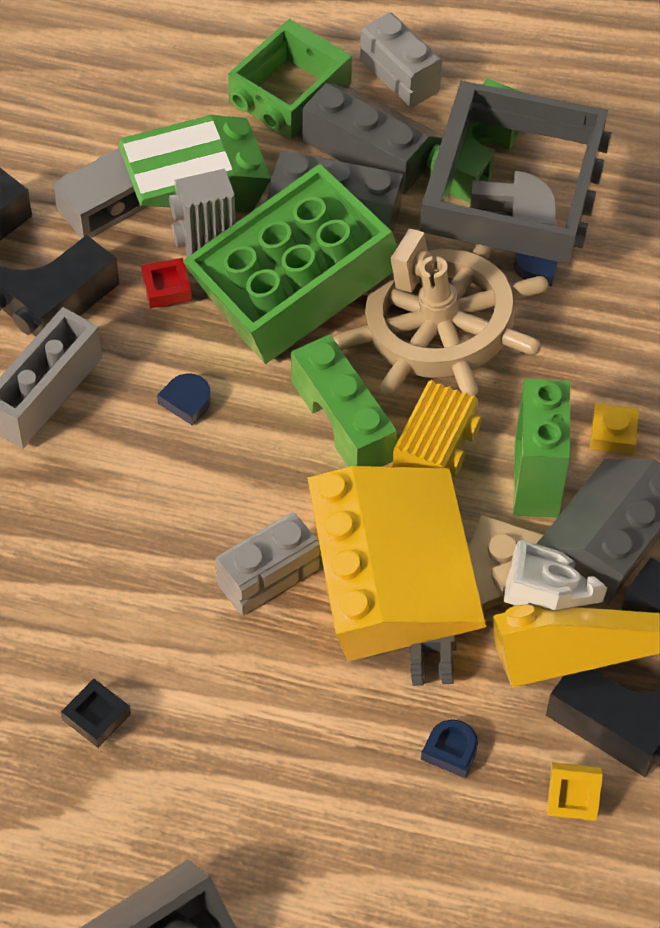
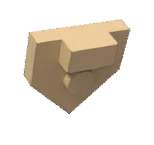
M481 515L468 548L483 611L505 603L503 601L506 580L512 565L517 541L524 540L537 544L543 535Z

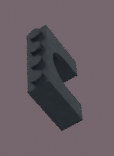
M0 168L1 241L32 217L28 189ZM86 235L54 261L42 267L17 270L0 265V310L5 311L11 316L23 333L27 335L32 333L36 337L62 307L81 316L119 285L117 258Z
M650 557L626 590L622 611L660 613L659 561ZM594 669L565 675L561 678L550 693L546 711L547 717L643 777L647 775L654 763L660 765V690L654 692L634 691L617 684Z

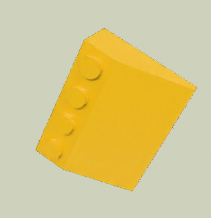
M351 466L307 478L335 633L348 662L409 647L411 644L449 637L486 627L450 468Z

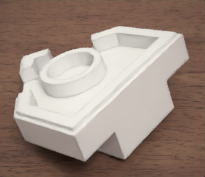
M518 540L506 580L503 602L513 605H528V603H532L552 610L601 603L607 587L594 576L588 577V579L581 576L574 569L575 561L563 552L524 540Z

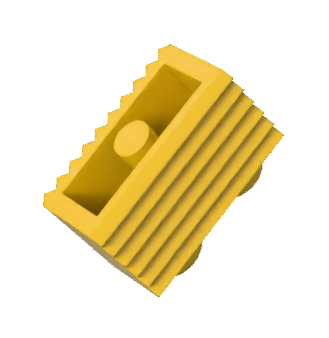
M433 380L428 381L394 447L392 467L450 468L451 474L457 476L465 457V451L461 450L462 446H464L465 440L471 442L475 440L482 422V417L476 415L478 399L475 395L469 396L466 392L461 393L458 389L453 390L450 386L444 387L442 383L436 384Z

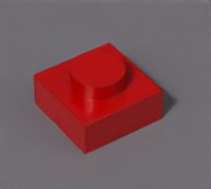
M183 258L141 265L142 279L150 309L192 301L191 288Z

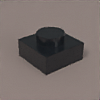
M95 678L61 711L62 720L97 748L131 715L130 705Z

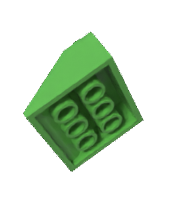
M318 164L188 256L183 262L242 340L267 364L392 274L390 258L398 246L392 231L321 164Z

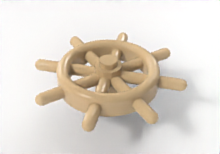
M477 244L472 253L454 249L429 250L428 252L431 253L432 257L424 259L419 265L421 278L417 284L420 283L422 289L418 296L396 289L393 273L364 293V295L368 296L365 309L367 325L337 333L333 336V339L341 350L368 342L373 343L379 355L392 365V368L380 385V391L385 396L394 395L408 374L428 378L455 376L461 393L466 392L469 396H476L478 386L472 370L491 360L504 345L530 355H535L540 351L541 343L537 338L512 330L514 324L513 301L543 293L548 288V281L545 277L537 276L509 284L503 272L488 260L495 249L492 247ZM448 278H453L451 283H449ZM471 283L485 290L484 292L461 298ZM391 305L411 311L407 314L386 319ZM495 306L490 321L470 315V313ZM419 328L409 343L396 336V334ZM461 329L476 336L461 343L457 332ZM433 338L440 339L444 348L427 347Z

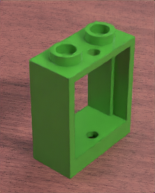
M288 19L228 73L229 102L238 110L247 112L264 122L269 129L278 131L292 139L303 129V107L325 83L343 86L351 84L352 55L293 20ZM287 60L318 78L291 105L259 87Z
M524 378L514 439L513 515L558 518L570 461V381Z

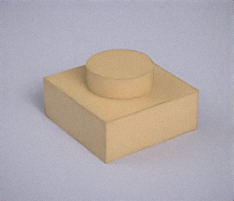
M409 229L390 258L396 289L412 293L421 278L419 272L420 263L424 259L432 257L427 249L425 232Z

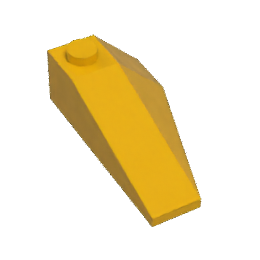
M522 604L507 609L505 613L493 615L495 647L512 688L660 654V613L580 607L552 610L539 605Z

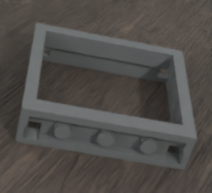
M461 80L422 202L420 231L571 264L574 248L583 249L588 223L581 222L583 215L591 216L597 191L590 190L591 183L600 184L605 160L598 159L599 152L607 154L612 132L604 131L608 110ZM471 121L587 145L565 228L446 203Z

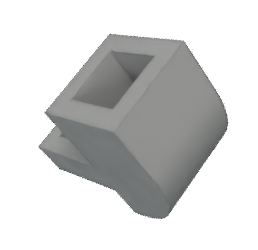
M515 171L513 183L472 181L470 208L555 226L556 201L554 194L548 185L536 176Z

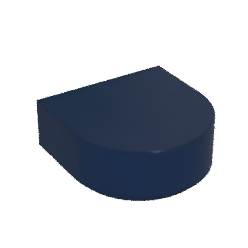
M516 253L514 268L522 279L526 280L542 276L547 279L548 286L552 287L558 261Z
M186 373L178 375L157 394L158 404L193 426L210 406V386L203 377L197 374Z
M455 719L442 721L432 729L421 752V760L466 778L476 756L478 746L477 735L473 728L463 721Z

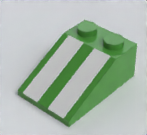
M208 115L123 137L118 143L140 206L170 208L169 196L176 194L174 179L224 168L234 192L235 212L251 213L257 206L271 180V175L247 118Z

